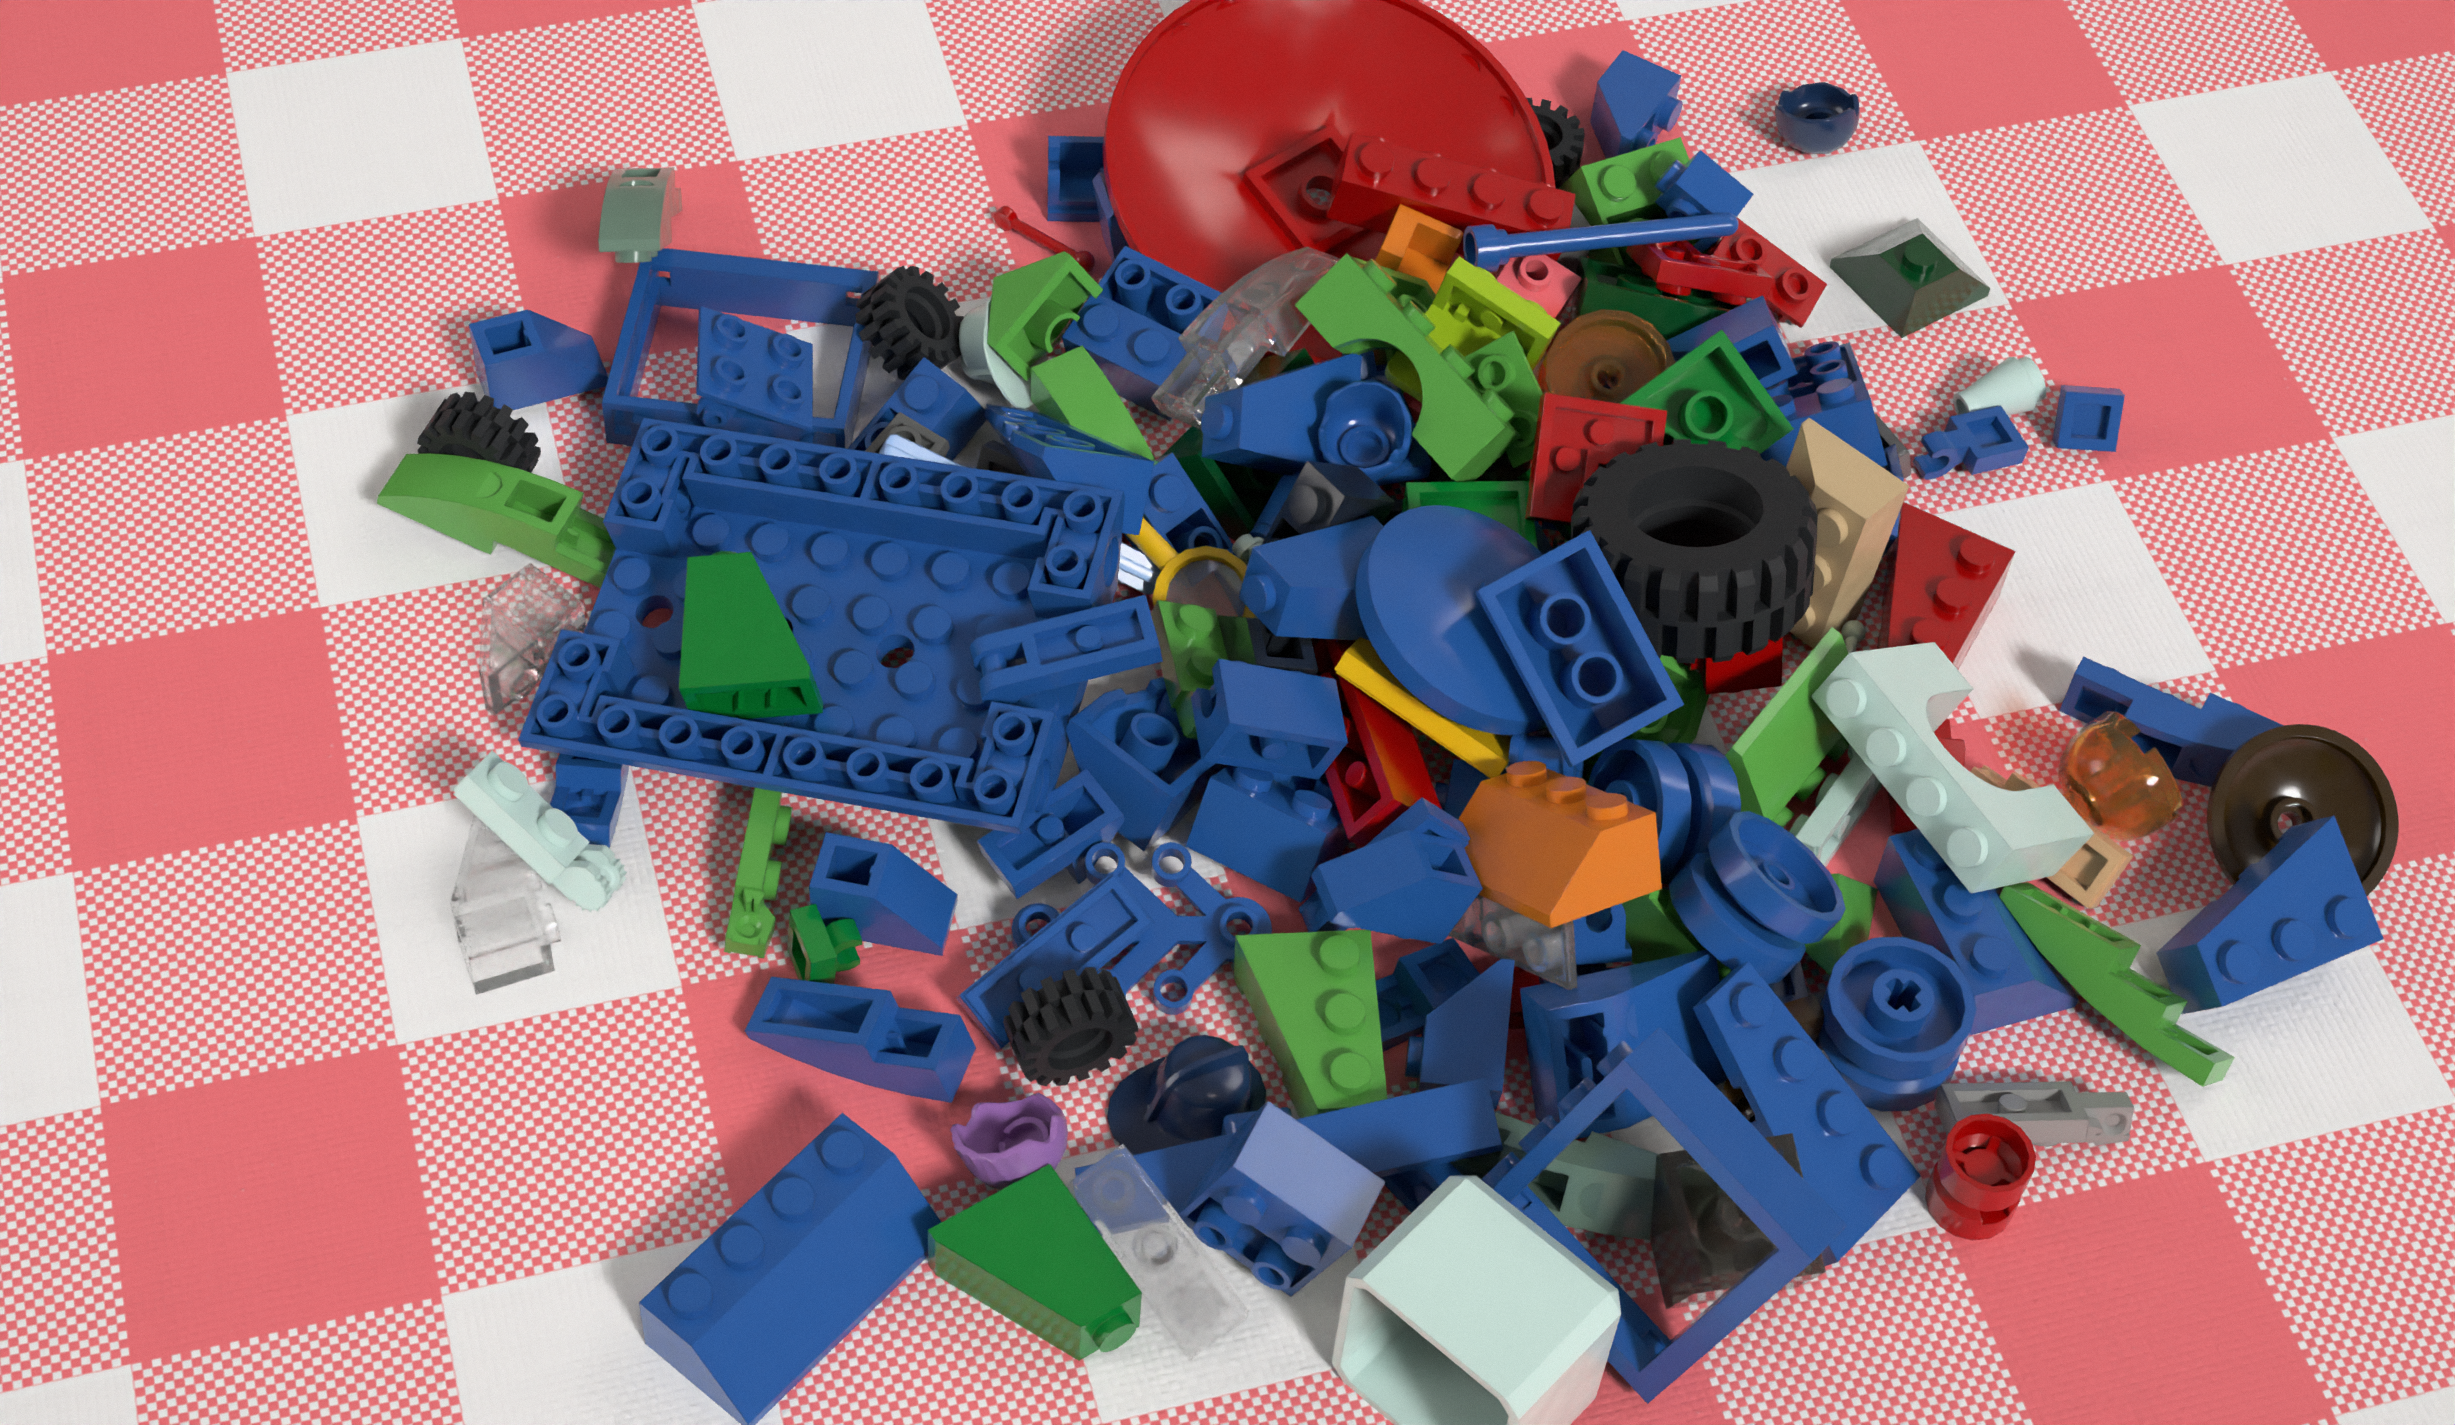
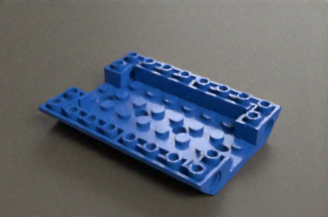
M643 417L603 520L616 550L584 633L561 629L518 741L521 747L1022 834L1046 811L1051 792L1056 788L1069 745L1065 728L1069 720L1079 713L1088 680L1023 696L1014 705L991 701L990 708H987L982 703L978 687L979 681L983 677L982 672L977 671L973 666L970 645L975 639L985 634L1112 603L1118 585L1125 507L1124 491ZM720 551L752 552L810 666L823 700V713L739 719L688 710L679 690L687 557L707 556ZM666 608L673 611L671 618L658 627L648 628L642 625L645 617L656 609ZM908 648L914 652L910 661L901 667L889 668L881 664L883 657L893 649ZM1026 657L1011 660L1007 667L1027 663Z

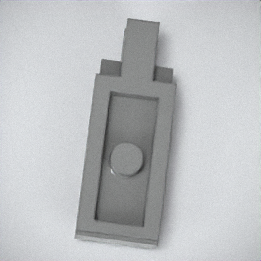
M2071 1081L1941 1084V1087H1937L1935 1108L1946 1135H1948L1956 1122L1970 1115L1988 1113L2010 1120L2021 1127L2032 1141V1144L2043 1147L2054 1146L2059 1143L2093 1142L2097 1146L2129 1141L2134 1106L2127 1092L2078 1093L2075 1091Z

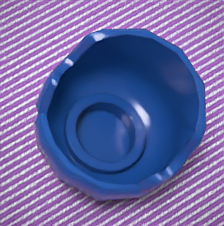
M1354 381L1334 391L1326 400L1324 416L1318 428L1319 449L1322 451L1323 459L1326 463L1358 467L1372 481H1380L1402 465L1407 457L1412 438L1410 413L1400 393L1377 381Z

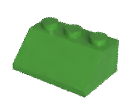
M1831 627L1725 754L1737 777L1741 812L1750 811L1764 816L1783 828L1794 816V813L1785 806L1789 800L1795 796L1801 802H1804L1827 775V772L1818 766L1826 755L1836 763L1849 747L1848 741L1811 697L1849 654L1842 634L1833 627Z

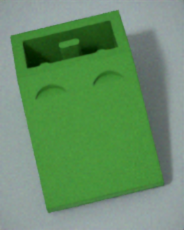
M1679 137L1581 166L1559 189L1576 194L1574 203L1591 226L1667 219L1666 211L1655 203L1662 192L1655 188L1654 185L1676 159L1685 165L1689 161V157L1682 139ZM1698 239L1687 241L1694 245ZM1627 246L1590 250L1588 254L1590 259L1642 269L1626 253Z

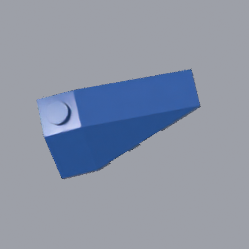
M986 404L985 418L1028 477L1124 491L1125 507L1122 533L1139 535L1155 461L1039 411Z
M1164 677L1150 680L1146 689L1126 694L1122 688L1105 692L1071 718L1065 728L1080 773L1087 769L1122 812L1125 821L1118 830V833L1143 852L1172 829L1204 796L1210 777L1228 766L1201 761L1198 740L1183 736L1184 733L1182 732V727H1180L1176 709L1171 708Z

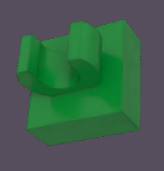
M816 904L790 910L787 951L799 980L835 984L836 971H846L860 965V958L855 947L862 945V938L854 919H841L825 927Z

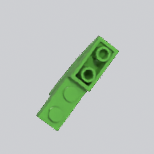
M433 453L406 454L377 499V504L491 555L498 543H501L599 588L603 584L616 550L603 523L604 518L581 509L583 492L554 480L491 461Z

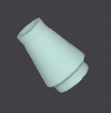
M2025 356L2017 360L2014 357H2008L1965 390L1954 394L1953 404L1957 415L2000 405L2007 415L2033 411L2037 402L2046 397V385L2040 369L2031 358Z

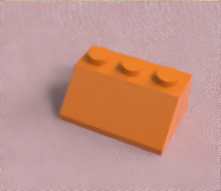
M1517 762L1507 767V773L1481 781L1458 819L1463 822L1470 837L1469 844L1464 849L1483 888L1478 895L1549 928L1662 889L1656 812L1627 801L1624 795L1607 793L1589 786L1582 778L1567 777L1547 769L1546 764L1542 762Z

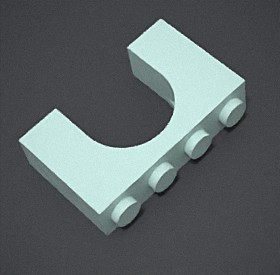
M1935 642L1850 652L1811 697L1971 894L2054 876L2095 834L2055 785L2021 791L2004 790L1972 774L1944 748L1934 734V731L1968 696L1973 687Z

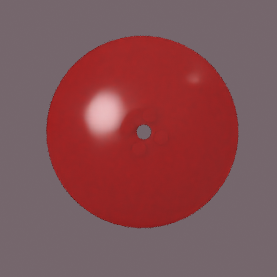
M1190 0L1157 24L1137 46L1123 68L1114 89L1105 122L1103 141L1104 176L1112 209L1129 247L1225 294L1227 301L1215 335L1244 351L1262 358L1302 348L1307 350L1315 363L1342 356V352L1334 349L1298 310L1295 304L1346 253L1353 258L1369 261L1372 258L1375 261L1386 235L1326 218L1328 205L1315 203L1307 194L1308 189L1316 188L1326 190L1331 195L1335 171L1351 132L1363 136L1381 137L1389 143L1421 152H1435L1447 159L1472 166L1490 167L1501 174L1531 182H1544L1555 187V180L1547 141L1537 116L1523 91L1506 68L1465 29L1418 0ZM1455 253L1447 271L1459 256L1465 260L1464 255Z

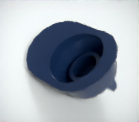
M1208 1035L1189 1037L1174 1045L1167 1056L1137 1069L1119 1083L1110 1097L1107 1120L1112 1136L1119 1145L1129 1154H1141L1221 1136L1223 1118L1230 1114L1258 1111L1265 1104L1266 1088L1260 1072L1249 1061V1055L1243 1045L1234 1046L1222 1038Z

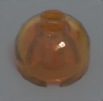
M2106 711L2078 731L2070 739L2061 754L2058 777L2063 791L2062 795L2082 818L2110 839L2119 842L2141 840L2158 832L2179 818L2180 815L2175 812L2183 807L2182 797L2175 778L2157 749L2154 747L2144 754L2131 739L2141 730L2120 713Z

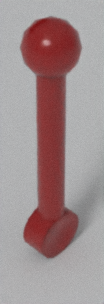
M1002 206L994 213V221L1002 230L1009 231L1014 229L1057 254L1065 251L1087 273L1093 270L1095 259L1090 252H1077L1018 219L1015 211L1008 206Z

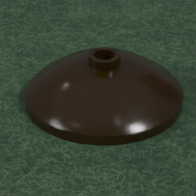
M2308 724L2285 725L2264 731L2245 741L2230 754L2217 773L2208 799V836L2216 861L2232 885L2240 880L2238 876L2248 866L2259 862L2280 842L2278 838L2283 833L2279 830L2278 819L2281 814L2290 818L2292 826L2334 815L2366 896L2383 879L2390 867L2397 846L2399 832L2397 804L2390 783L2376 760L2357 742L2335 730Z

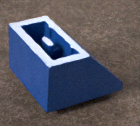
M1124 246L1098 283L1103 291L1096 299L1092 296L1087 299L1077 314L1080 316V319L1077 322L1073 320L1063 334L1064 348L1068 352L1083 345L1119 396L1171 421L1202 375L1227 301L1226 295Z
M1228 765L1210 777L1185 847L1301 903L1317 889L1311 876L1316 867L1340 857L1349 840L1326 774H1323L1317 780Z
M1268 1101L1238 1128L1181 1206L1175 1218L1191 1228L1195 1236L1202 1243L1211 1248L1223 1250L1251 1269L1255 1278L1262 1284L1272 1289L1281 1290L1291 1297L1352 1249L1385 1181Z

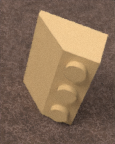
M1808 418L1801 424L1786 469L1789 471L1790 476L1795 475L1809 492V497L1815 504L1818 514L1813 595L1810 597V605L1806 613L1794 624V627L1789 632L1814 649L1831 627L1840 632L1846 622L1855 620L1859 616L1909 485L1811 418Z

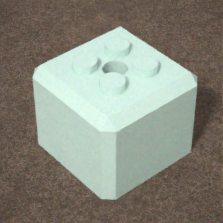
M1449 1176L1346 1276L1332 1365L1348 1387L1393 1425H1571L1596 1398L1621 1316L1619 1291L1477 1176Z

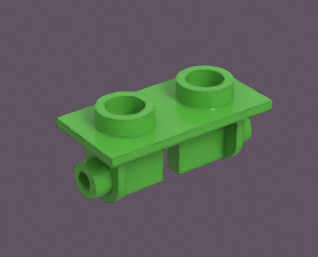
M1511 331L1465 356V358L1475 369V372L1470 375L1475 386L1482 393L1490 387L1515 412V415L1508 422L1521 437L1506 450V453L1513 468H1517L1533 459L1540 396L1543 393L1524 354L1522 345H1520L1515 332Z

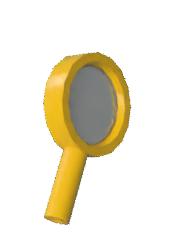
M1144 517L1139 535L1125 534L1161 571L1156 579L1152 597L1154 606L1157 600L1215 609L1217 617L1218 615L1257 618L1238 598L1247 566L1241 559L1229 551L1203 546L1187 549L1179 554Z

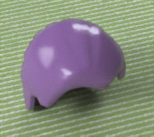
M1039 1092L1022 1100L1000 1103H977L971 1109V1118L966 1126L954 1124L950 1129L954 1148L968 1170L989 1187L999 1190L1008 1187L1048 1164L1055 1170L1067 1147L1068 1128L1063 1111L1051 1099Z

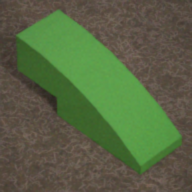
M1083 345L1031 367V401L1041 413L1152 461L1155 460L1124 403Z

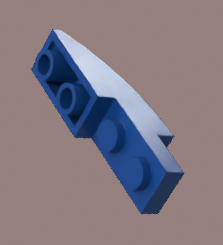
M2084 656L2073 675L2059 710L2115 736L2108 755L2155 773L2212 787L2223 763L2241 744L2259 733L2284 726L2211 692L2202 708H2197L2178 699L2174 695L2157 690L2120 673L2114 668L2104 666Z

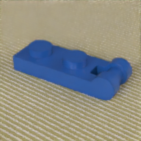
M1146 595L985 634L975 639L970 645L973 666L977 671L982 672L983 677L979 681L978 687L982 703L987 708H990L991 701L1014 705L1023 696L1163 662ZM1026 657L1027 663L1007 667L1011 660Z

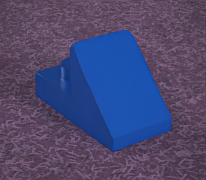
M1085 769L1051 792L1046 811L1022 834L992 830L977 840L982 855L1016 899H1019L1064 868L1077 884L1082 883L1087 878L1085 874V858L1089 849L1101 842L1110 843L1125 819L1122 812L1090 772ZM1099 858L1094 860V862L1092 863L1093 867L1095 866Z

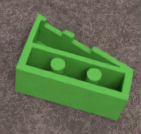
M1347 930L1235 935V983L1241 995L1245 994L1258 1021L1257 1029L1265 1046L1269 1045L1282 1072V1082L1299 1118L1387 1099L1371 931Z

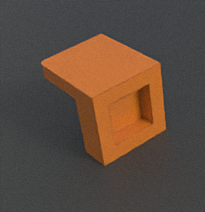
M1400 204L1375 261L1380 266L1426 280L1436 295L1462 240L1463 232Z

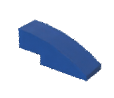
M780 977L770 978L745 1029L749 1039L823 1071L869 1086L952 1103L976 1049L961 1016L958 1014L900 1008L891 991Z

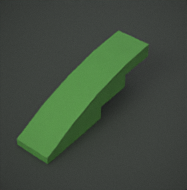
M2028 882L2004 886L1999 898L2040 953L2090 1005L2143 1049L2200 1086L2204 1087L2224 1079L2235 1057L2176 1024L2187 1000L2130 969L2141 947L2140 944Z

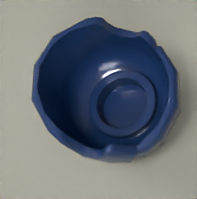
M1826 82L1803 84L1791 92L1782 91L1778 105L1775 106L1776 124L1779 134L1793 149L1808 154H1829L1843 147L1857 130L1860 116L1858 96L1856 94L1850 95L1843 88Z

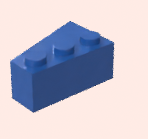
M2334 815L2291 826L2278 838L2280 842L2259 862L2248 866L2238 876L2239 881L2218 900L2211 901L2156 952L2171 992L2187 1000L2181 1014L2226 1006L2384 939Z

